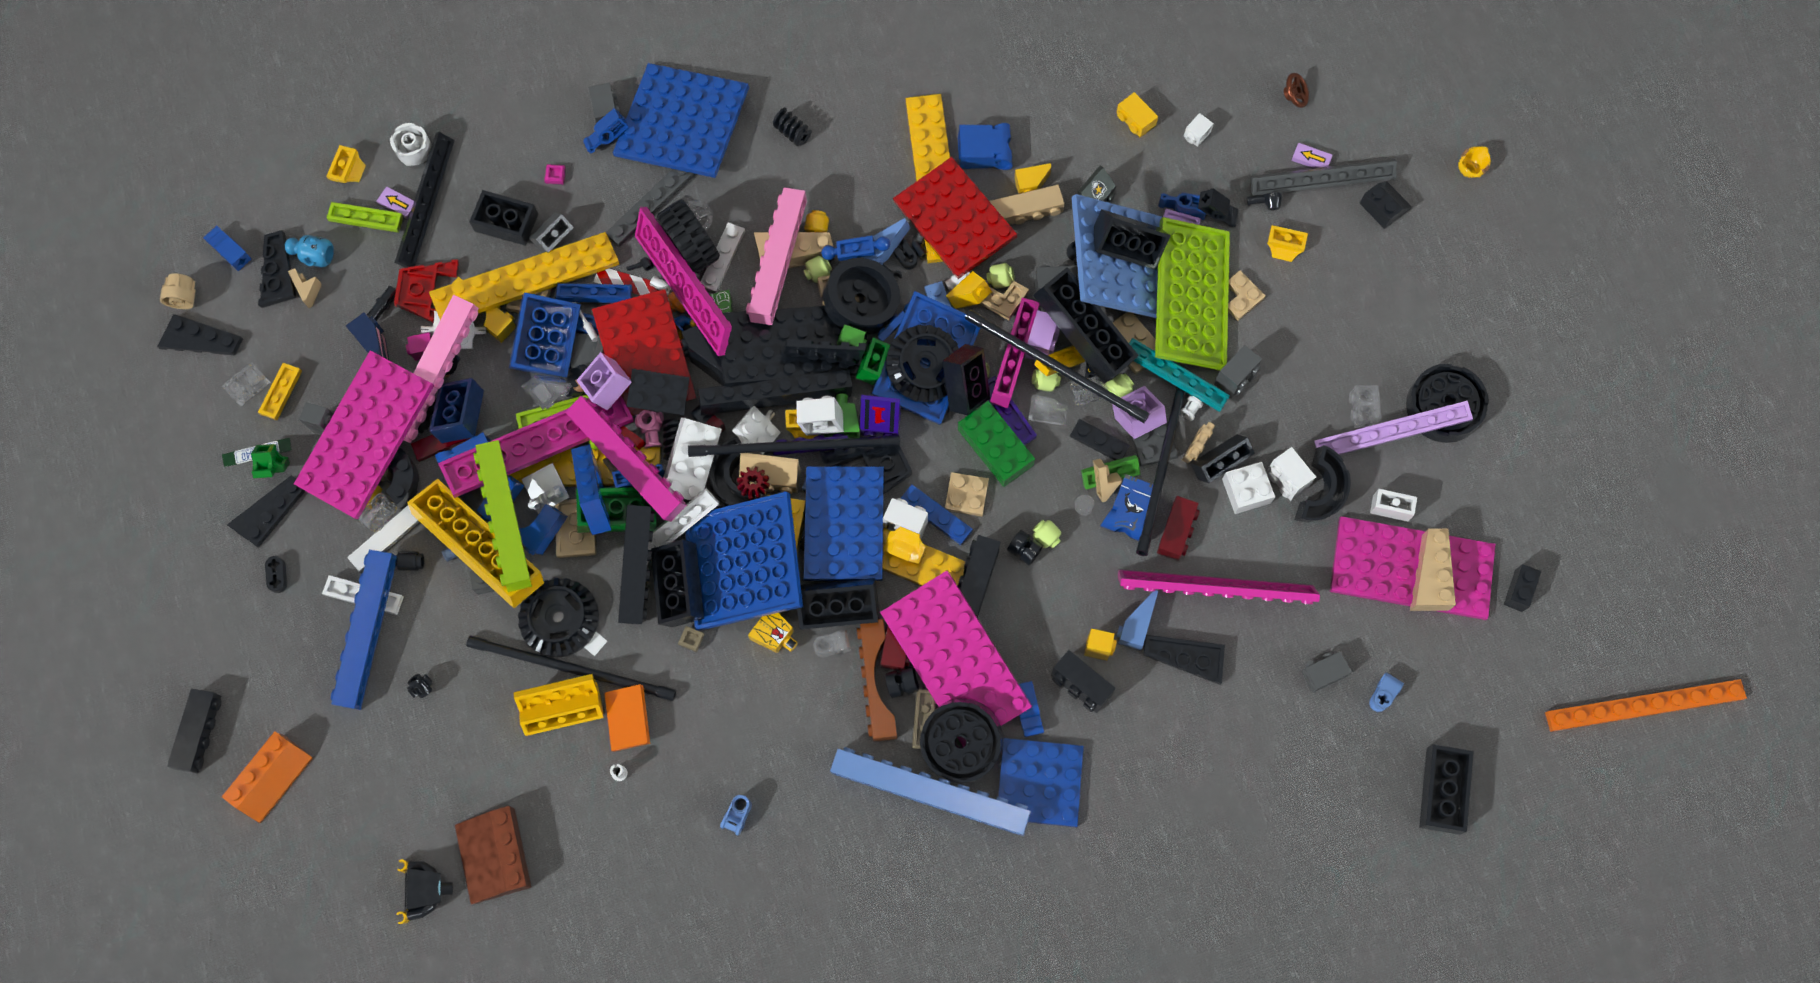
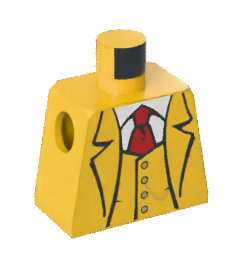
M779 613L762 616L748 634L751 641L776 653L783 646L792 652L798 644L797 641L790 637L794 632L793 627Z

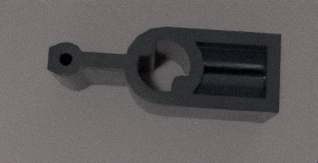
M1214 188L1200 192L1199 210L1215 220L1226 222L1230 227H1236L1239 210L1230 205V200Z

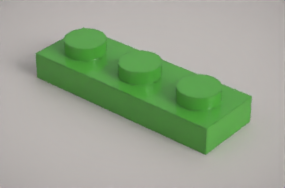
M1136 455L1104 463L1108 465L1110 474L1118 473L1122 480L1126 474L1132 477L1141 475ZM1094 466L1082 469L1081 474L1084 488L1087 490L1096 487Z

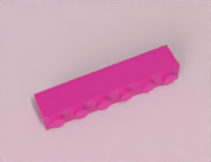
M1022 297L1011 334L1028 343L1039 302ZM1007 344L990 400L991 404L1005 408L1009 406L1025 354L1010 344Z

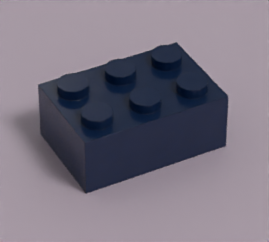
M473 378L445 383L438 389L429 431L441 443L475 437L484 390Z

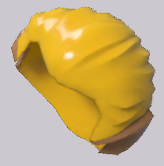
M1471 147L1460 155L1461 159H1459L1458 167L1464 177H1481L1489 170L1491 158L1487 147Z

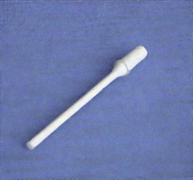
M580 310L579 315L584 323L583 328L587 331L592 342H597L598 335L592 327V323L586 320Z

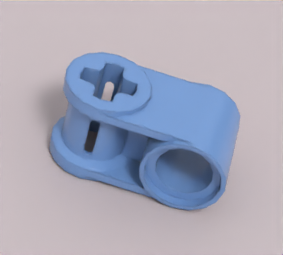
M1386 672L1370 698L1369 705L1371 709L1376 712H1382L1388 708L1402 689L1404 683Z
M744 795L735 796L722 819L720 828L731 830L739 836L752 807L750 799ZM744 799L747 804L745 809L738 810L737 802Z

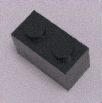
M1524 564L1519 566L1514 572L1504 605L1521 612L1529 608L1541 571Z

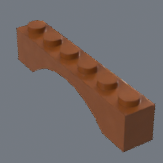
M879 619L877 623L860 624V628H857L858 640L862 639L863 646L859 647L860 659L864 658L865 666H861L862 678H866L867 685L863 686L864 698L868 697L869 705H865L866 716L871 717V725H868L869 737L873 736V742L897 739L895 716L880 699L875 685L876 661L885 643L884 621Z

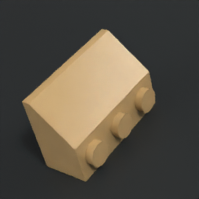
M751 453L740 454V472L744 471L747 473V467H750V470L753 471L756 466L758 467V472L763 469L765 475L769 476L767 482L770 484V487L765 489L767 492L780 490L781 492L787 491L790 494L793 492L798 493L801 474L798 459Z

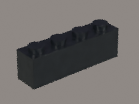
M191 688L167 767L198 774L199 769L202 768L204 763V752L210 743L209 736L211 730L215 727L216 713L221 707L220 695Z

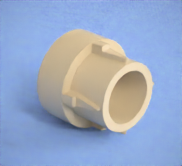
M169 274L165 279V284L162 285L160 302L176 309L193 308L196 292L194 289L195 281L187 275Z

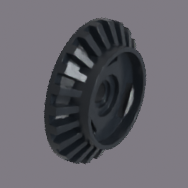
M916 325L901 332L891 343L886 357L887 374L894 388L906 398L917 402H934L947 396L945 377L942 382L936 380V377L943 367L942 360L959 349L958 343L951 338L949 333L944 332L939 327H932V325ZM917 340H932L935 342V346L917 345ZM922 358L929 360V368L921 367L920 360ZM907 362L915 377L914 380L908 377L903 363Z
M568 578L545 580L542 586L521 603V609L518 612V626L523 639L536 652L549 657H565L580 651L593 638L599 623L598 605L593 595L582 584ZM568 595H572L581 606L578 611H575L565 599ZM541 600L544 601L538 618H533L537 605ZM557 612H562L564 615L560 622L553 620V616ZM569 631V635L563 638L551 639L550 637L551 634Z

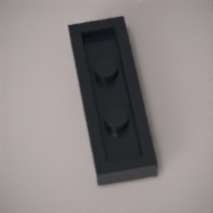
M1081 419L1078 420L1070 434L1071 438L1113 460L1122 459L1130 446Z

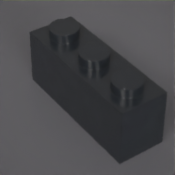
M1236 434L1190 464L1198 480L1210 483L1254 455L1255 452L1248 437Z

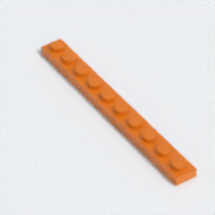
M1739 679L1545 712L1550 732L1740 701L1747 699L1742 681Z

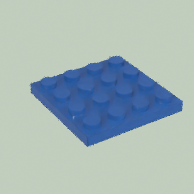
M1003 738L998 797L1009 800L1008 804L1016 806V803L1028 806L1027 810L1031 811L1029 823L1077 827L1083 746Z

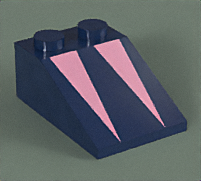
M363 312L346 325L367 353L372 351L390 361L387 342L382 335L384 330L372 316L368 318Z

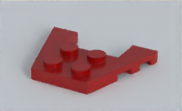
M455 259L446 263L437 262L434 265H419L399 269L394 305L434 323V311L436 309L432 308L433 302L429 291L435 290L437 276L457 278L459 260Z

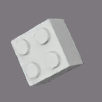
M823 396L821 399L804 398L802 401H797V424L806 436L844 432L843 410L836 399L831 396Z
M1292 447L1275 458L1266 471L1271 482L1276 483L1280 488L1281 494L1290 501L1307 490L1316 478Z
M1262 462L1228 471L1222 478L1235 514L1271 504L1275 498Z
M900 498L897 500L891 499L883 517L884 528L895 531L899 527H903L920 534V539L928 525V512L924 508L908 505L907 501Z

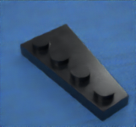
M291 475L228 523L227 526L259 548L303 495L305 490L294 485L296 478Z

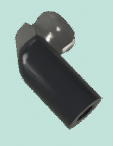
M917 232L912 242V248L920 259H924L927 256V252L923 247L925 240Z

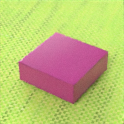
M547 164L545 183L564 185L565 165Z

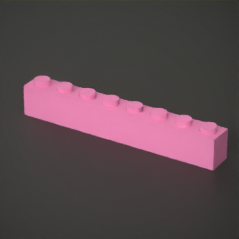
M783 188L782 195L779 194L778 209L774 210V223L769 227L770 237L769 240L765 241V254L760 258L761 268L760 271L756 272V285L751 290V303H748L746 307V314L749 315L750 322L766 325L773 324L807 203L804 190Z
M455 295L452 296L414 371L415 375L434 384V387L404 438V441L411 443L417 437L419 425L425 421L426 412L429 406L434 403L435 394L442 387L446 372L450 371L455 355L460 352L463 339L469 334V327L472 321H475L478 316L479 308Z

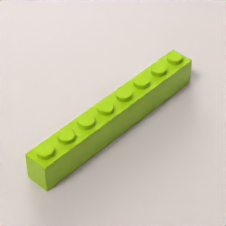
M499 440L475 445L477 452L473 453L476 464L480 465L477 474L479 481L484 483V486L481 487L483 498H487L488 502L484 504L487 516H491L492 520L488 521L490 533L494 532L495 538L492 539L494 551L498 550L499 556H496L498 568H502L503 574H499L502 586L506 585L508 592L532 587Z

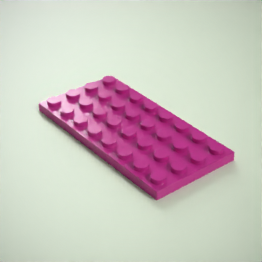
M369 351L295 480L294 485L349 516L359 519L428 398L434 384Z
M1341 516L1338 523L1330 592L1411 606L1422 535L1426 531ZM1449 536L1456 605L1449 611L1438 612L1487 620L1495 544Z
M948 570L880 612L938 706L953 699H972L987 706L995 714L1001 726L1032 707ZM958 736L957 738L964 747L966 739Z

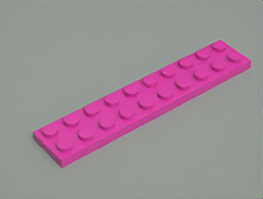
M647 206L640 207L635 232L636 239L718 356L725 355L730 332L732 331L731 323L725 318L722 310L715 304L704 285L698 280L696 274L688 266L687 261L681 256L679 250L671 242L670 237L666 235L662 226L659 225Z
M621 395L608 410L599 405L597 406L600 411L603 410L610 417L609 421L618 427L634 422ZM566 409L492 441L499 440L507 475H510L585 443L590 439L565 413L568 410ZM476 447L438 463L454 498L484 486L483 481H479L477 474L480 465L476 464L473 453L477 452Z
M1118 570L1120 586H1124L1123 588L1127 590H1135V587L1151 592L1155 591V589H1162L1166 593L1183 591L1182 593L1193 595L1195 592H1200L1205 596L1222 594L1223 597L1233 598L1234 595L1242 596L1244 599L1262 597L1261 599L1265 601L1281 599L1283 602L1292 603L1293 600H1299L1304 604H1313V602H1319L1320 594L1313 585Z

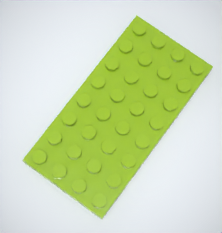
M1162 217L1159 227L1171 236L1158 262L1155 358L1221 370L1227 364L1230 232Z

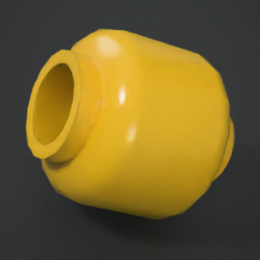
M812 210L806 216L804 230L806 232H827L829 217L823 211Z

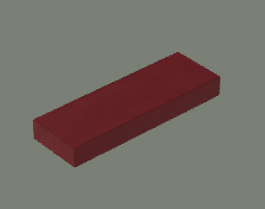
M432 434L411 443L417 460L421 462L440 452L462 444L471 438L441 443Z

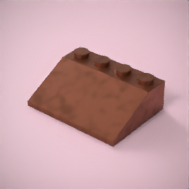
M507 806L489 811L455 825L471 905L532 888L514 808Z

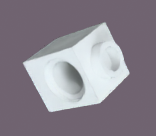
M1199 113L1186 127L1184 137L1189 143L1198 147L1211 133L1214 123Z

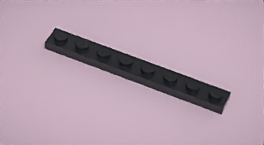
M441 132L435 134L394 262L404 268L416 265L455 141Z

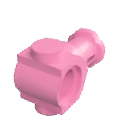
M644 410L635 417L636 427L641 428V433L645 434V449L662 447L658 436L664 421L662 412ZM651 416L652 420L647 424V419Z

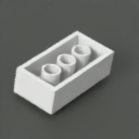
M681 418L664 477L672 484L670 487L674 491L677 490L681 493L684 499L692 500L705 488L714 455L688 457V445H717L722 429Z

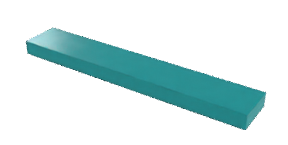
M1134 338L1129 342L1139 355L1133 360L1134 362L1198 398L1219 412L1222 410L1230 397L1229 394L1173 361L1155 358L1154 350Z

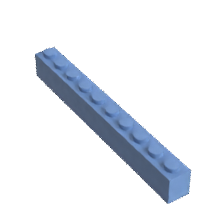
M846 747L843 750L837 749L830 770L834 775L1021 836L1025 834L1031 811L1027 810L1028 806L1016 803V806L1008 804L1009 800L997 797L995 800L989 798V794L978 790L977 793L969 791V787L961 784L955 787L950 785V781L939 778L938 781L930 779L931 775L920 772L918 775L912 773V769L901 766L899 769L893 767V763L882 759L881 762L874 760L873 756L865 753L859 756L855 754V750Z

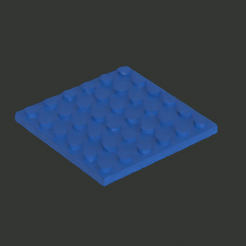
M648 63L626 118L629 128L619 135L613 150L614 156L716 178L749 89L748 83Z
M786 491L711 510L685 531L686 541L696 543L704 612V619L694 621L695 630H705L803 607L789 492Z

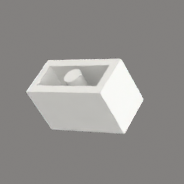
M1378 489L1373 495L1370 513L1408 522L1415 514L1417 497Z

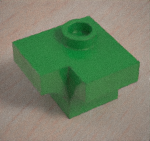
M276 444L256 445L251 453L253 478L273 477L275 473L285 472L290 464L288 457L279 454Z

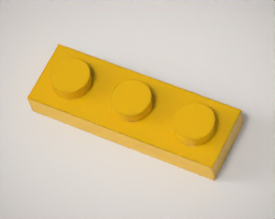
M1074 346L1048 355L1069 368L1085 362V359ZM1036 360L1034 365L1046 376L1057 373Z
M282 363L258 411L260 415L274 420L279 419L302 373L300 368Z

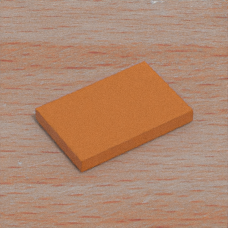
M639 684L605 692L611 751L616 752L651 744L643 685Z

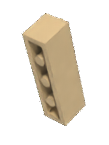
M1059 185L990 201L1009 225L1015 223L1022 224L1032 219L1039 220L1048 215L1056 216L1064 210V201Z

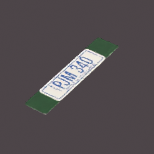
M290 438L265 443L276 444L279 454L292 450ZM255 446L222 454L224 467L252 461L251 453Z

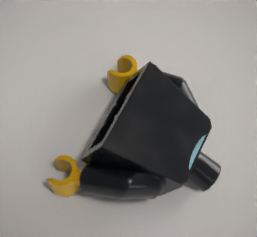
M403 859L399 860L400 863L405 864L403 869H397L405 873V909L402 912H397L396 915L404 916L403 921L397 922L398 924H406L409 921L423 918L434 911L437 904L441 903V895H452L453 882L441 883V873H437L436 868L424 861L409 862Z

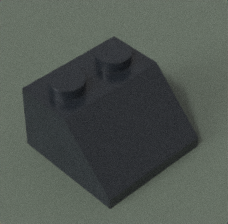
M1387 181L1376 184L1364 194L1360 201V205L1384 229L1412 208Z

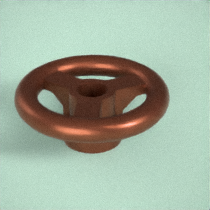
M1291 73L1287 78L1286 87L1284 88L1285 98L1288 101H1292L1295 106L1303 108L1309 100L1307 84L1300 74Z

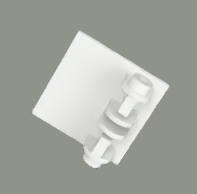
M553 463L522 479L531 498L528 507L531 510H537L538 514L545 504L554 506L570 498Z

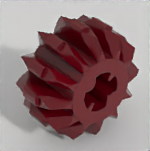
M756 466L753 471L750 470V467H747V473L741 471V477L737 478V483H739L737 489L742 491L743 497L748 494V498L751 500L753 495H756L758 499L760 498L759 493L765 495V489L770 487V484L767 482L769 476L765 475L763 469L758 472V467Z

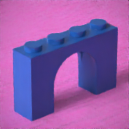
M589 444L571 449L579 503L592 535L610 531L609 515L599 489L604 488L602 474L592 448Z
M507 475L514 502L524 485L511 475ZM487 498L483 500L477 509V512L482 515L481 518L486 522L492 521L491 516H487L484 504L488 503ZM545 504L532 524L525 528H519L522 544L525 546L524 550L532 555L535 553L543 555L568 516L556 507Z

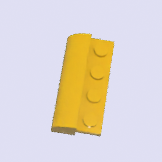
M593 674L514 692V700L519 709L520 725L525 736L603 718L601 695Z

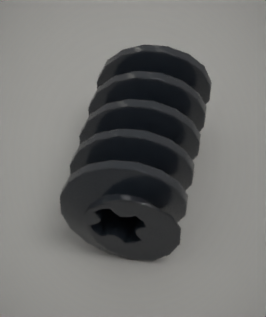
M784 107L775 115L773 127L778 129L780 133H783L791 142H794L796 146H801L809 139L812 131H807L808 125L802 126L803 121L799 120L797 122L798 117H792V112L787 113V108Z
M667 419L663 421V438L665 439L663 441L665 446L663 448L665 453L663 459L667 461L671 454L680 420Z

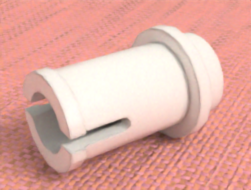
M656 275L653 276L650 286L658 290L665 289L667 295H669L672 289L667 282Z
M614 764L610 768V774L614 780L623 781L627 777L628 771L624 766L619 764L615 766Z

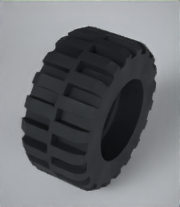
M677 200L658 213L657 220L694 273H699L719 259L720 254L684 200Z

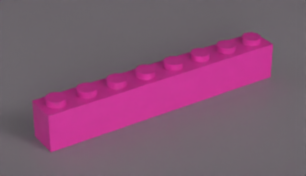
M580 396L565 413L664 520L672 522L687 506L683 501V495L670 487L672 485L670 481L658 474V468L646 461L647 457L645 454L633 447L635 445L633 441L621 434L622 430L620 427L612 424L609 421L610 417L603 410L600 411L597 408V404L593 403L589 398Z

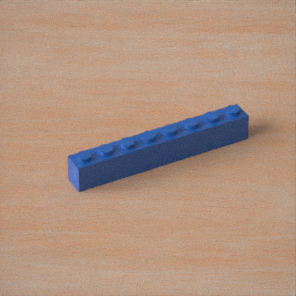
M369 549L368 554L365 555L364 572L360 575V588L354 599L356 605L350 615V629L345 635L346 646L345 650L341 653V666L335 677L337 681L336 687L331 693L332 705L361 710L397 562V556L392 553Z

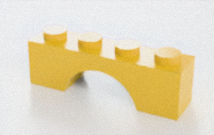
M458 277L453 283L462 281V279ZM499 306L486 311L484 327L488 333L502 343L516 328V325L513 322L514 317L508 312L503 313Z

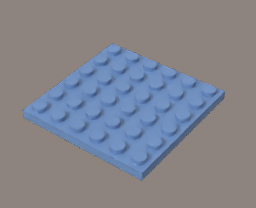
M1078 194L1072 196L1080 301L1156 318L1158 264L1156 269H1152L1096 252L1094 224L1101 209L1157 227L1160 226L1162 216Z

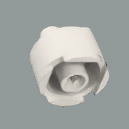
M405 123L398 126L393 136L391 135L390 143L399 160L406 166L420 165L427 161L432 144L424 129L413 123Z

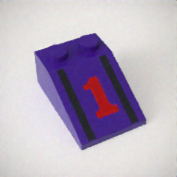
M861 395V435L864 437L899 435L901 421L900 399Z

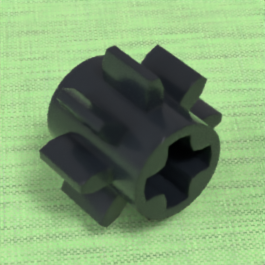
M416 674L408 681L409 686L407 689L413 698L417 695L420 698H424L432 691L430 686L433 683L427 674L423 677L420 674Z

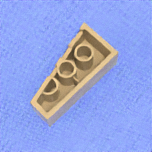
M754 232L760 258L765 254L764 245L765 241L769 240V232ZM798 232L788 269L803 266L806 261L818 255L822 257L821 251L823 247L827 245L833 246L830 232Z
M1448 528L1428 529L1422 535L1410 611H1449L1456 605Z

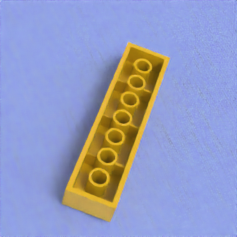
M436 479L407 502L411 514L513 608L544 584L541 571L526 559L532 587L508 592L506 585L502 586L499 574H503L502 568H498L496 556H499L498 550L494 551L492 539L495 538L494 532L490 533L489 525L459 497L454 498L451 490L439 479Z

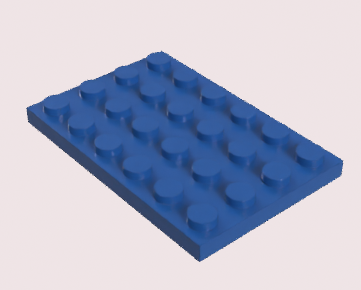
M914 291L895 338L907 328L916 325H932V327H939L944 332L949 333L951 338L958 343V348H960L964 344L974 345L980 327L965 320V313ZM928 339L917 340V345L935 346V342ZM922 358L920 365L922 368H929L930 362L928 359ZM886 360L881 375L871 393L873 396L900 399L901 408L939 425L942 423L949 406L948 396L934 402H917L900 394L888 377ZM907 362L903 363L908 377L914 380L915 377ZM943 367L936 377V380L942 382L945 377Z
M806 467L804 581H847L868 578L883 581L884 467Z

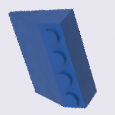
M524 293L522 295L509 368L567 378L581 304Z

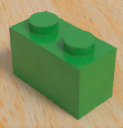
M874 337L866 346L856 376L857 379L874 385L881 375L890 344Z

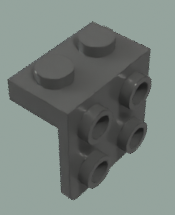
M575 333L569 365L570 369L582 364L589 366L600 352L604 354L599 335L597 342H592L588 334Z

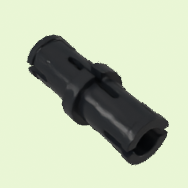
M388 286L382 296L375 300L376 303L367 313V316H372L378 321L382 313L389 309V304L395 298L396 289Z

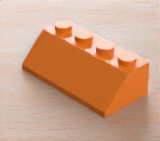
M274 731L222 795V798L242 813L261 823L313 757L283 734Z

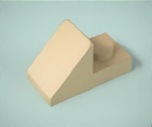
M295 268L288 271L302 301L308 308H311L321 288V282L317 277L307 280L304 274H299Z
M1101 459L1093 460L1097 495L1102 502H1106L1121 484L1122 479L1118 473L1110 474L1108 465H1105Z

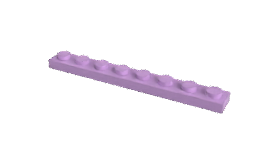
M1468 401L1315 440L1314 443L1316 449L1325 445L1340 455L1473 420Z

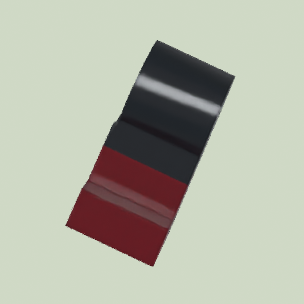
M700 404L690 412L697 422L722 429L721 433L726 430L724 423L714 414L701 416Z

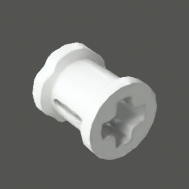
M1189 396L1187 398L1188 402L1181 409L1180 415L1192 421L1195 419L1194 415L1198 409L1202 408L1203 403L1198 398Z

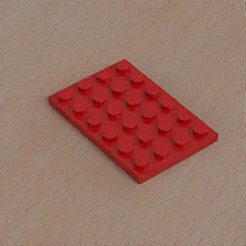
M952 157L893 198L895 204L957 279L1017 238V233Z
M665 289L592 309L604 354L614 359L630 380L632 369L690 377ZM691 377L687 401L696 399ZM629 386L621 394L626 406L628 400ZM627 407L632 416L646 410Z

